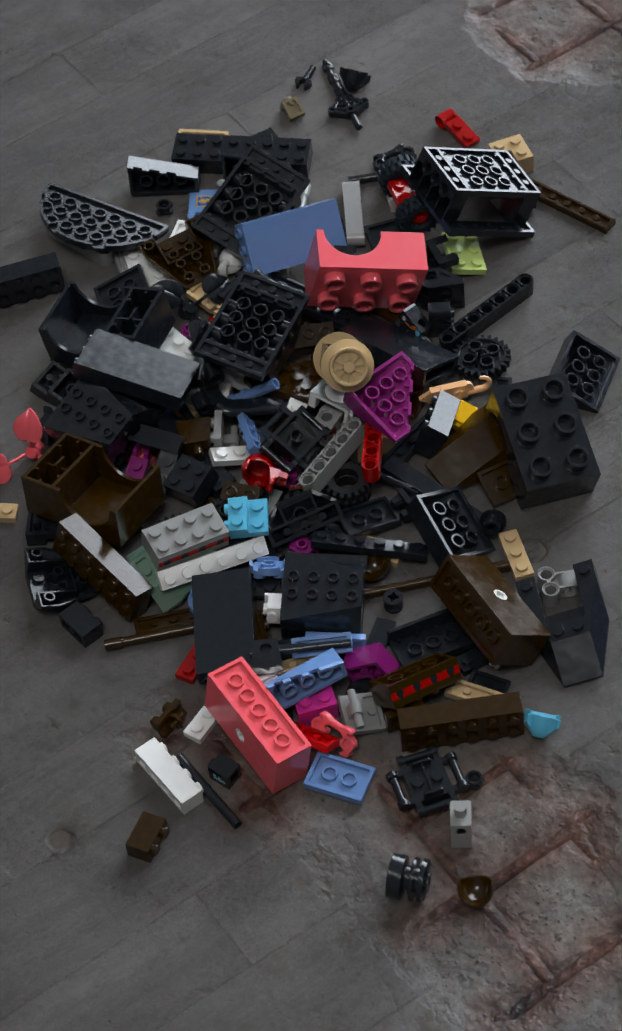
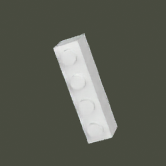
M154 737L134 750L136 760L184 815L204 802V789L199 782L195 783L192 780V776L186 768L182 769L178 759L168 753V749L163 742L159 743Z

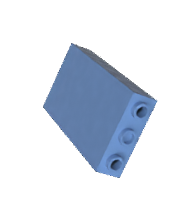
M336 199L324 200L235 225V237L238 239L239 253L244 262L243 270L253 274L258 268L263 274L306 263L316 229L324 230L326 239L333 247L334 245L347 246Z

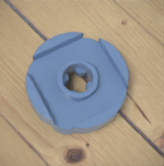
M263 556L258 557L257 562L253 563V559L249 561L251 573H253V577L256 579H262L265 576H273L274 578H283L285 559L283 562L279 561V557Z

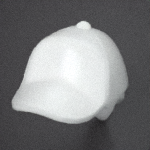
M223 249L219 256L217 274L228 278L227 274L238 272L244 265V262L226 249Z

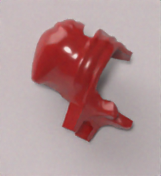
M252 454L246 458L241 466L242 476L251 486L266 487L265 490L267 492H272L274 485L286 486L288 473L277 469V465L265 454Z

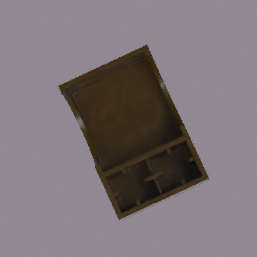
M65 432L21 476L27 510L29 512L58 523L77 513L105 541L120 547L165 501L160 466L153 464L151 471L144 479L129 477L111 463L104 451L103 445Z

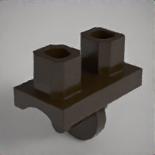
M175 699L172 703L166 702L162 706V715L160 717L154 716L150 720L153 729L158 731L161 738L166 739L175 727L183 728L185 726L183 718L187 715V712L182 707L179 699Z

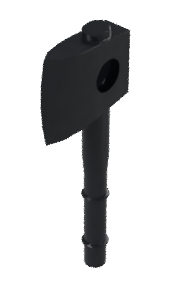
M277 638L253 640V648H250L251 668L255 674L283 671L281 655L351 647V639L279 645Z

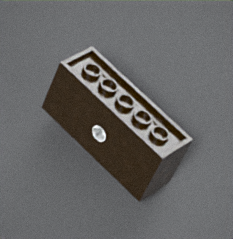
M448 554L429 584L487 658L489 665L494 666L495 669H498L500 665H532L551 637V634L488 556Z

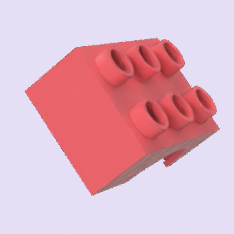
M316 229L304 266L306 294L310 295L307 306H318L323 311H332L338 307H354L358 312H368L374 308H389L391 312L401 313L413 303L415 304L428 272L424 233L381 231L380 242L375 249L363 255H349L335 249L326 239L324 230Z

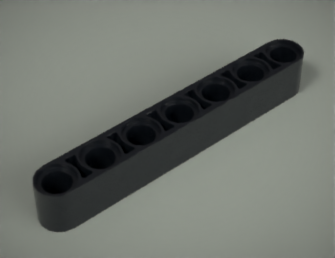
M528 273L520 274L439 335V346L453 353V349H456V344L461 345V340L467 342V337L474 339V335L478 336L533 294V276Z

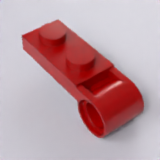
M449 108L435 116L437 126L442 130L446 128L463 148H471L479 143L480 138L453 109Z

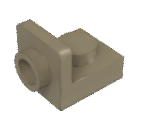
M290 96L286 97L281 102L280 110H284L289 121L305 116L306 112L297 96L292 98Z

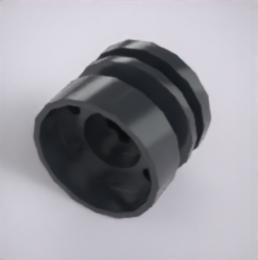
M394 853L387 872L386 897L401 900L404 892L407 891L409 902H412L416 895V902L423 904L431 883V860L424 858L421 864L420 858L415 857L412 866H410L408 855Z

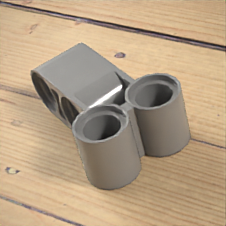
M548 566L541 567L538 570L537 583L540 591H542L545 607L553 608L557 606L560 598L580 595L574 570L555 572L554 569Z

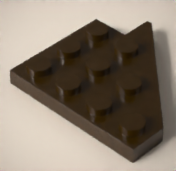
M311 360L285 365L280 374L274 377L279 381L280 388L265 395L288 400L292 397L303 403H309L310 391L323 378L317 373ZM245 376L244 384L249 388H253L271 379L265 377L263 382ZM320 400L318 405L323 406L325 402Z

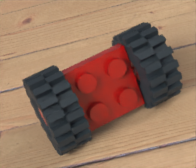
M401 154L397 158L391 157L390 161H385V165L381 164V170L377 171L378 175L376 177L384 194L392 197L397 206L395 217L402 231L413 233L430 232V228L437 226V220L399 171L401 164L415 165L416 159L411 155L409 157L408 154H404L403 157Z

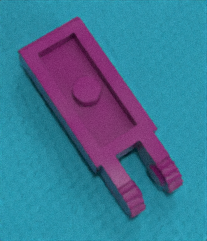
M140 443L135 444L133 455L130 457L125 472L127 476L135 479L145 478L153 447L146 446L144 456L141 458L139 455L142 445Z

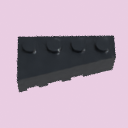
M128 156L127 171L131 196L200 192L199 166Z

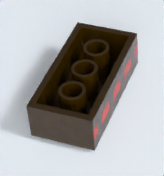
M435 652L369 681V686L376 705L397 711V709L405 708L406 704L421 701L422 697L439 693V690L442 688L455 686V682L462 680V676L455 656Z

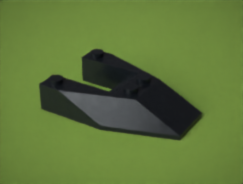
M592 559L573 564L583 606L547 616L540 587L535 577L515 582L518 595L551 634L540 654L564 688L604 677L610 620L598 574Z

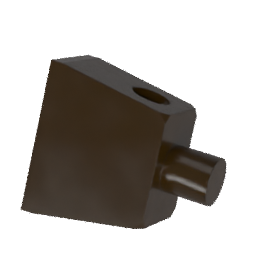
M211 417L175 422L177 434L186 437L182 448L184 454L187 456L193 455V458L196 460L203 459L204 453L209 452V449L212 448L210 433L213 432Z

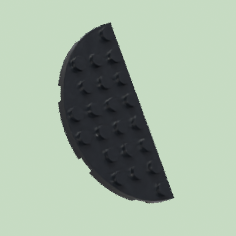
M52 182L43 190L39 202L40 216L45 227L60 240L81 249L126 252L138 248V244L151 238L157 241L169 232L168 225Z

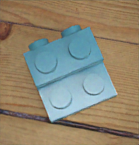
M247 496L228 498V504H224V513L228 515V520H224V524L229 530L231 539L269 535V505L267 498L248 500Z

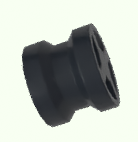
M390 589L384 593L385 611L390 614L401 612L403 609L402 593L396 589Z

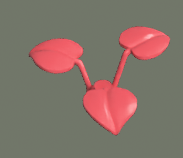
M32 408L27 409L17 417L13 424V431L16 437L22 441L27 440V443L30 445L27 446L24 454L8 463L6 457L0 454V484H5L11 479L12 470L9 467L10 465L26 456L31 459H39L45 452V445L40 441L43 435L42 425Z

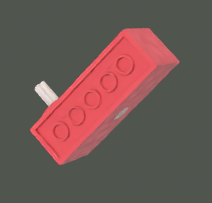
M241 656L207 675L205 707L271 793L275 794L307 776L312 745L264 685L270 680L277 678V673L263 674L258 677Z

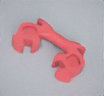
M323 711L319 713L320 716L312 719V728L330 734L331 729L328 727L329 725L339 731L342 735L339 746L343 749L339 754L343 757L353 755V751L358 746V742L353 735L356 733L355 729L335 720L328 711Z

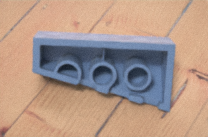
M331 648L264 685L285 710L348 676L344 662L334 648Z

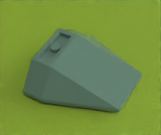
M143 545L126 556L132 567L153 586L151 596L163 613L169 612L180 605L190 593L192 581L165 591L160 590L155 574L157 569Z

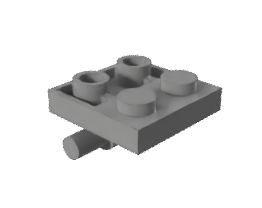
M215 410L214 418H211V428L214 429L210 433L212 448L239 446L238 426H231L230 434H226L222 410Z
M355 689L347 690L348 695L338 696L337 703L343 725L355 729L356 733L353 735L385 732L387 727L381 706L374 703L371 692L356 694Z

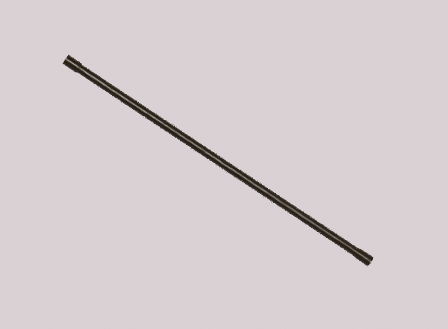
M508 559L492 562L500 573L510 571ZM435 575L365 589V599L382 596L390 589L402 592L430 586L429 584ZM263 609L255 611V613L261 612L263 615ZM194 623L131 636L105 639L106 651H111L126 646L194 633Z

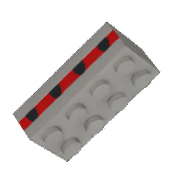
M210 503L143 529L141 543L157 571L229 545V530L214 505Z

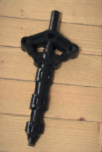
M323 59L322 69L327 73V79L337 97L335 104L328 108L329 117L351 120L356 130H361L362 125L357 116L369 107V99L366 97L355 98L353 94H348L338 74L335 73L333 64Z

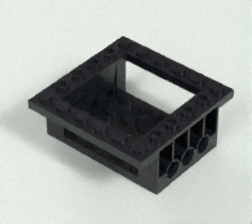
M423 146L415 165L401 164L399 171L404 176V179L407 180L448 236L533 238L535 231L527 220L541 192L508 150ZM468 197L489 198L506 222L458 221L457 219Z

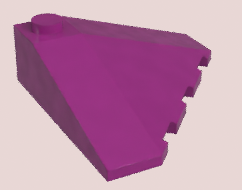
M401 351L374 369L371 379L363 388L354 392H345L343 402L357 416L394 443H397L410 433L411 425H408V418L411 417L412 410L410 394L413 392L411 372L414 371V363Z

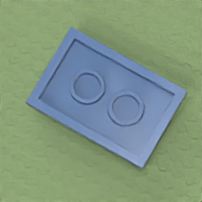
M318 751L303 782V787L362 805L376 774V768Z

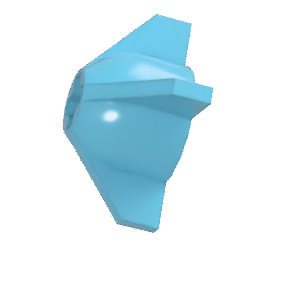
M525 709L524 721L532 736L546 738L559 729L561 716Z

